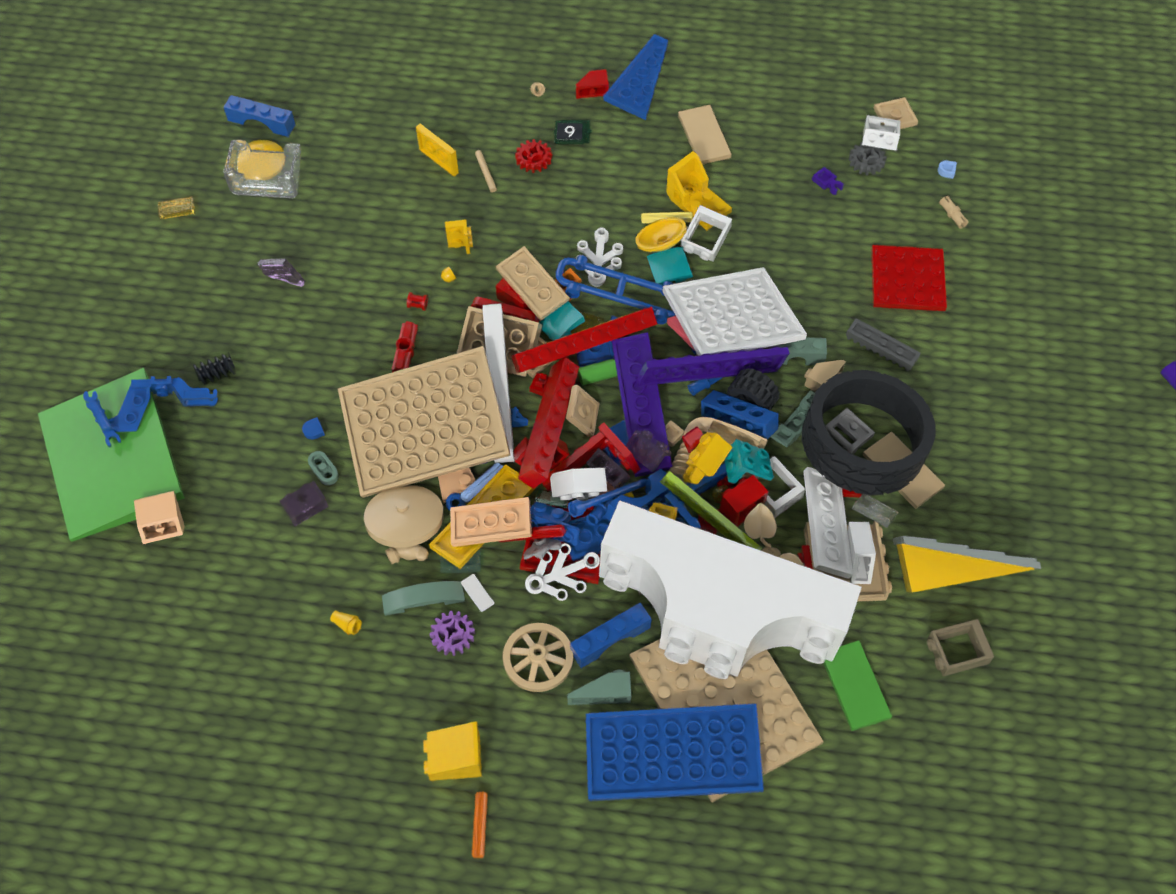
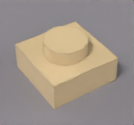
M670 421L665 426L668 443L673 447L682 438L685 431Z

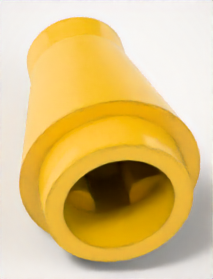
M336 610L330 617V621L348 635H355L361 629L362 621L358 616Z

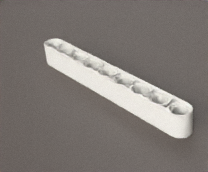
M502 304L483 305L486 356L511 456L494 461L495 463L514 462Z

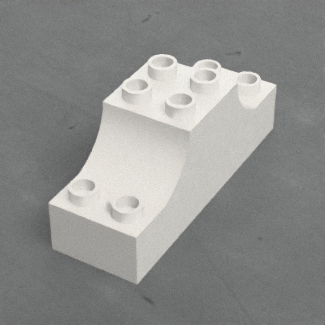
M622 501L618 502L601 543L599 577L604 578V584L613 590L624 592L629 587L640 591L650 601L660 620L661 638L659 648L665 650V657L679 664H687L689 659L704 664V671L719 679H727L729 674L738 677L740 670L749 659L764 650L775 647L790 646L801 650L800 656L812 663L822 664L825 659L832 662L848 632L861 591V586Z

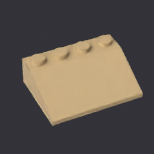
M468 306L457 353L481 346L485 348L486 352L483 309ZM503 314L507 372L526 377L527 371L516 373L509 352L516 350L513 353L516 354L528 348L536 347L543 325L538 322ZM517 345H522L519 349L515 348Z

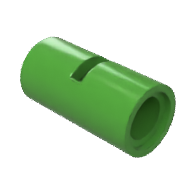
M614 358L579 367L578 376L581 385L617 377Z

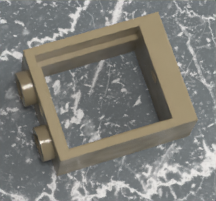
M978 619L931 631L927 638V646L930 651H933L935 656L936 668L941 671L943 676L990 664L994 658ZM968 633L978 658L949 666L939 641Z

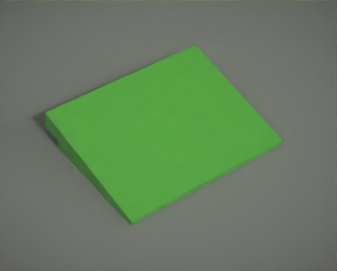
M142 368L88 392V395L92 397L93 392H97L102 409L105 410L107 418L111 419L118 415L131 385V380L149 378L145 369ZM153 392L150 393L149 403L137 431L115 432L119 435L121 443H118L116 438H111L109 442L112 447L110 448L105 442V436L99 424L96 423L92 411L87 408L83 394L38 413L71 542L136 520L134 500L170 491L175 492L177 501L185 498Z

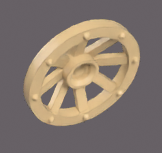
M532 623L517 629L509 637L503 650V664L508 677L514 684L524 690L543 692L557 687L567 678L573 665V652L570 649L569 639L560 629L546 623ZM541 632L538 643L535 644L528 634ZM548 634L559 640L544 646ZM523 638L529 649L513 647L519 639ZM564 647L566 659L549 654V652ZM536 652L541 653L539 656L535 655ZM511 655L527 656L517 665L512 667L510 661ZM547 661L563 666L562 670L555 677ZM531 664L530 675L527 681L517 673ZM538 667H542L548 681L535 682Z

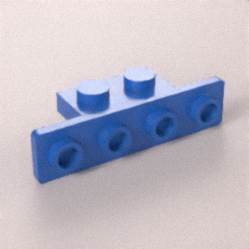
M537 501L530 507L531 528L563 525L566 530L564 536L554 537L553 539H558L573 546L579 544L580 528L567 524L571 520L570 512Z

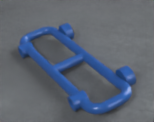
M579 255L577 259L564 258L558 264L556 279L561 285L567 287L565 293L570 298H578L582 291L639 309L652 307L657 324L660 325L665 324L668 317L676 316L674 311L623 296L626 282L659 291L665 296L663 286L672 285L669 281H665L661 285L588 263L587 257ZM573 265L580 271L586 269L619 279L616 294L564 278L565 266Z

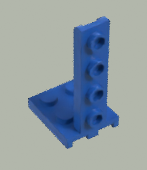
M725 463L720 465L714 476H704L697 485L687 483L686 485L698 495H701L727 476ZM671 492L664 496L666 501L662 504L678 508L675 521L700 529L701 526L698 520L690 515L684 505L685 503Z

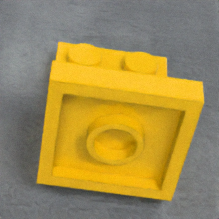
M694 151L668 169L666 192L670 200L684 212H692L694 218L700 205L724 216L732 212V207L708 188L709 178L699 156ZM703 221L699 223L705 230L713 227V225Z

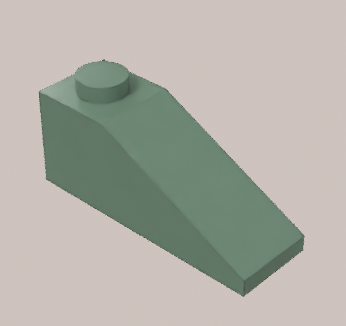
M615 670L567 694L568 705L631 703L630 672Z

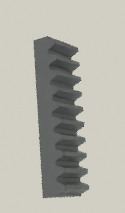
M857 318L846 333L848 340L852 338L854 343L859 342L861 347L865 345L867 350L872 349L874 354L879 353L880 357L885 356L887 361L892 360V364L898 363L899 367H905L906 371L913 368L921 354Z

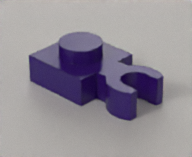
M825 167L812 176L813 182L824 190L828 187L833 195L837 194L838 190L836 188L843 190L844 186L842 182L836 181L837 176Z

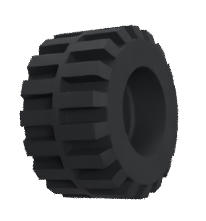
M748 368L739 372L727 390L729 396L768 410L773 408L780 395L778 387L774 384L773 380L760 371Z

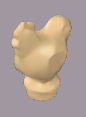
M419 544L404 548L390 547L385 550L391 564L399 563L400 558L425 561L429 556L428 550Z

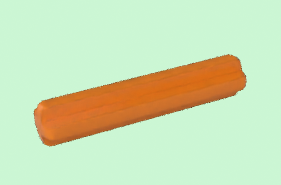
M476 792L473 858L484 857L488 798L486 792Z

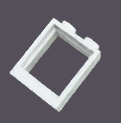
M867 115L862 145L896 150L900 136V121Z
M700 205L681 240V247L687 253L699 255L703 260L714 261L732 226V219ZM700 221L722 229L712 251L690 242Z
M774 456L770 459L772 469L791 489L775 502L767 496L765 505L770 509L775 518L801 500L804 496L805 488Z

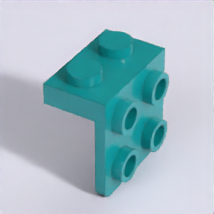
M738 439L731 444L733 448L724 460L728 482L736 484L746 472L769 481L774 478L769 454L765 449Z

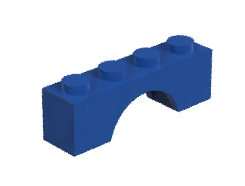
M232 95L224 105L227 119L230 122L243 125L248 119L258 120L268 126L273 133L289 137L295 127L292 111Z
M659 469L648 477L645 487L647 495L640 498L620 495L608 503L605 517L611 521L619 501L649 511L653 502L664 503L666 501L664 496L671 491L661 484L660 481L667 473Z
M638 603L571 642L570 649L573 652L574 659L580 668L585 667L597 660L607 648L619 640L627 637L634 638L650 629L651 617L642 604Z

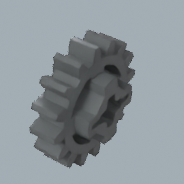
M860 142L859 146L854 145V149H851L848 161H850V166H854V171L860 170L859 174L865 172L866 176H868L869 172L875 175L876 171L881 172V169L885 167L887 156H885V151H881V148L862 145V142Z

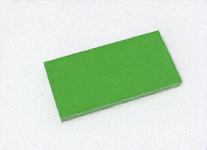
M860 641L840 646L832 662L825 659L824 666L851 731L892 718Z

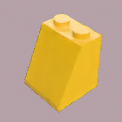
M477 722L427 732V740H423L424 753H427L428 761H424V774H428L430 781L482 777L480 733Z

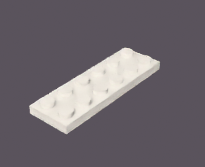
M807 467L803 472L814 569L849 579L853 576L842 488L827 480L816 469Z

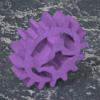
M450 611L449 616L442 613L441 620L435 618L437 625H431V629L434 631L430 632V637L433 639L432 644L433 646L437 645L438 652L444 649L445 655L451 651L453 656H455L458 650L463 654V648L469 649V642H474V636H472L475 634V629L472 628L473 622L468 621L467 615L461 617L459 611L456 615H453V612ZM461 624L465 627L466 632L464 631V629H461ZM439 635H441L442 638H445V642H442L440 640Z

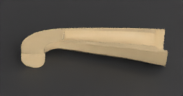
M708 417L694 419L688 424L684 432L685 435L693 428L698 427L701 432L717 433L730 445L738 439L763 449L768 442L767 439L750 431Z

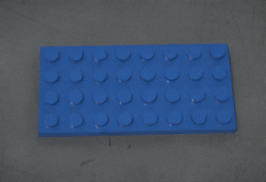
M757 704L586 713L589 801L764 792Z

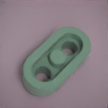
M316 451L309 455L308 464L320 482L324 485L336 483L339 477L338 471L326 454Z

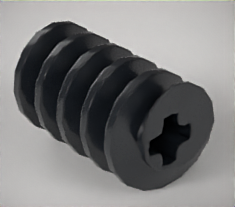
M229 352L228 357L221 354V360L214 356V363L210 359H207V365L201 361L200 368L193 364L199 382L201 381L204 385H207V379L213 383L214 376L221 380L222 373L225 377L229 376L228 371L233 375L236 374V369Z

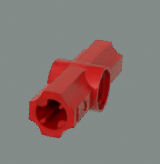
M406 321V323H402L400 336L396 341L392 373L410 367L418 332V325L413 322Z

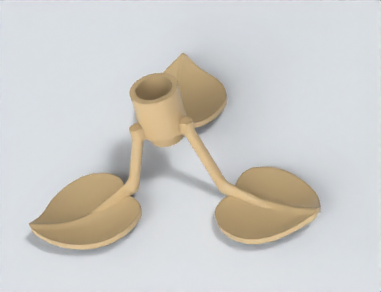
M763 503L758 504L745 519L744 528L747 535L753 539L760 538V541L766 546V548L762 549V552L803 566L798 556L792 553L781 555L777 548H771V544L764 540V538H772L775 535L777 526L770 509Z

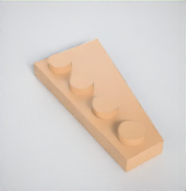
M470 468L438 476L443 504L446 503V499L450 494H461L475 481Z

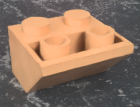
M174 491L134 500L137 527L143 544L183 535L185 525Z

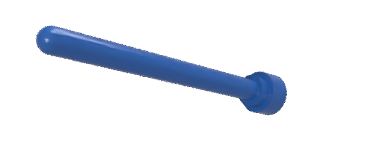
M647 479L638 480L586 501L574 500L569 502L568 510L573 517L583 515L587 508L646 486Z

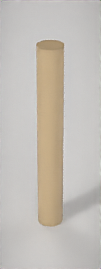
M478 150L475 152L483 175L490 192H495L497 190L482 152Z

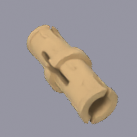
M949 196L943 197L940 200L939 204L946 210L947 216L952 218L960 229L968 224L969 221L960 212L961 209L951 201Z

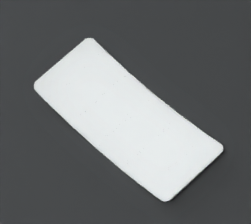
M475 574L461 581V584L481 612L494 605V601L480 584Z

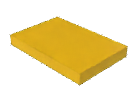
M422 124L417 125L416 132L419 150L455 177L459 174L456 150Z

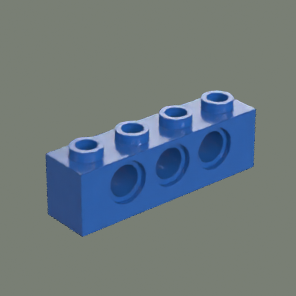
M715 390L701 401L702 417L714 418L732 424L765 439H768L778 430V413Z

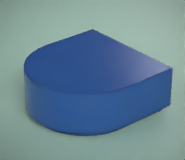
M317 417L305 422L302 427L303 434L307 439L313 440L325 435Z

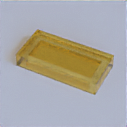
M192 196L157 202L160 219L195 213Z

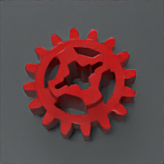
M535 139L531 143L526 140V144L521 143L520 148H516V164L520 165V169L526 168V172L532 170V173H535V170L541 172V168L547 169V165H551V148H547V143L542 144V140L538 141V143L535 142Z

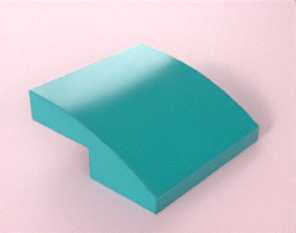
M683 247L670 248L666 251L656 252L647 256L657 284L663 285L665 281L680 283L693 277Z
M566 302L539 321V323L543 325L542 331L553 341L570 335V331L585 322V319L570 302Z

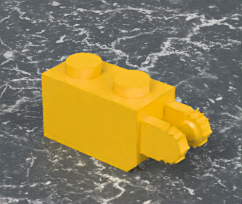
M706 432L700 438V443L696 449L689 455V459L686 462L688 468L683 475L684 482L697 485L704 476H714L733 447L717 433Z

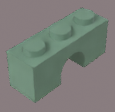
M806 338V340L776 345L780 348L788 347L790 353L782 365H787L788 360L793 357H802L805 359V365L813 366L826 360V338Z

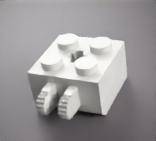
M605 468L570 469L553 473L550 478L552 498L560 497V501L572 500V498L583 500L599 496V493L607 492Z

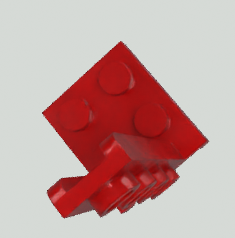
M602 423L598 427L600 432L597 435H593L582 447L577 448L567 459L562 460L555 469L549 472L548 479L542 482L548 492H552L550 478L553 473L570 469H581L606 447H609V451L615 458H619L620 463L627 471L630 469L636 474L641 469L630 450L605 423Z

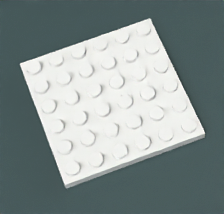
M764 267L663 286V293L698 356L706 353L712 355L721 352L732 353L739 350L751 351L758 348L806 340L807 333Z

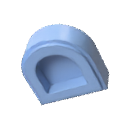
M948 160L940 162L938 166L939 175L953 179L957 162Z

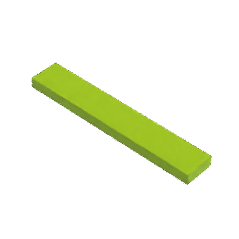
M669 471L661 479V484L727 539L757 550L762 549V547L672 472Z

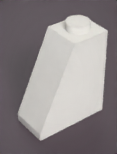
M849 522L848 538L853 569L850 583L871 584L876 552L869 522Z

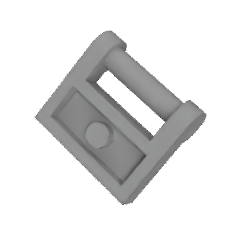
M848 408L825 426L830 436L851 454H854L875 434L872 429ZM836 426L840 428L854 443H849L834 428Z

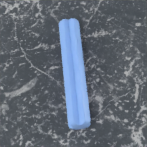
M495 463L461 492L460 498L465 502H469L502 469L503 465Z

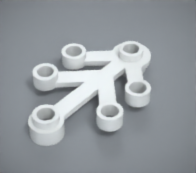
M599 228L595 231V241L597 242L596 255L588 248L586 241L582 240L577 243V250L583 253L593 264L602 267L603 264L611 260V264L606 268L617 270L622 266L621 259L615 257L623 253L622 244L615 243L612 250L603 255L604 243L609 239V233L605 228ZM584 270L588 274V281L592 286H602L606 281V275Z
M563 543L562 546L568 547V552L562 553L561 549H559V554L551 573L543 576L547 563L552 560V554L547 551L546 553L550 555V559L548 561H544L543 558L540 559L535 574H531L526 578L525 587L532 594H538L543 591L555 596L560 601H564L568 596L567 591L563 588L556 589L547 585V583L557 581L574 588L578 593H583L586 590L585 582L575 581L566 577V575L585 567L590 569L596 568L600 563L599 556L596 553L589 552L585 554L582 560L562 568L566 556L571 552L570 545ZM590 556L594 557L595 561L593 564L587 562ZM533 580H538V587H532L531 583ZM578 583L584 585V588L580 591L576 588ZM559 591L565 592L564 598L558 597Z

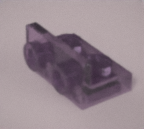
M646 429L644 431L635 430L626 447L635 459L651 472H655L664 457L670 456L672 452L667 449L668 446L665 443L655 440L653 438L654 434Z

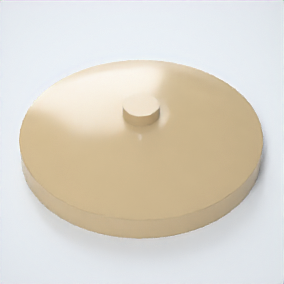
M406 485L382 491L368 503L364 512V523L370 537L382 545L395 548L411 547L429 540L438 532L444 519L443 505L439 497L429 489L415 485Z

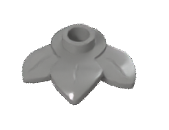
M551 538L535 539L532 546L525 551L524 559L532 556L542 559L547 551L561 549V541Z

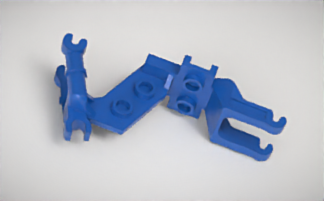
M151 376V379L131 380V385L118 415L108 419L105 410L100 405L97 392L94 391L92 397H89L87 391L83 394L86 406L92 411L109 448L112 447L109 442L111 438H116L118 443H121L119 435L115 432L137 431L149 403L151 392L157 394V396L165 397L168 394H173L174 391L183 406H215L218 402L216 389L213 390V394H210L208 388H190L179 377L171 379V376H167V379H155V376Z

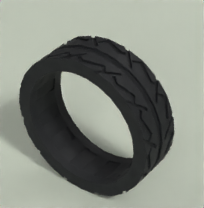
M852 370L853 372L847 371L834 375L826 380L827 382L823 383L815 392L803 423L801 440L806 456L812 466L822 476L824 475L827 480L848 491L865 495H884V493L889 494L901 490L919 474L932 449L936 428L929 406L913 388L911 389L906 383L887 374L870 370ZM847 403L870 405L883 410L895 418L905 429L910 438L913 453L903 459L891 462H875L857 457L843 449L832 439L826 430L823 414L835 406Z

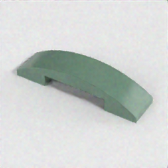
M810 390L793 414L771 435L772 439L788 447L802 434V426L815 395L813 391Z
M459 581L417 584L382 595L384 615L405 612L404 609L441 602H444L445 605L465 602L463 586Z

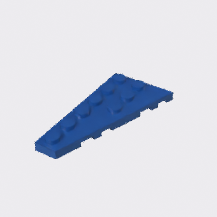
M654 34L605 93L604 101L646 120L667 50L668 40Z

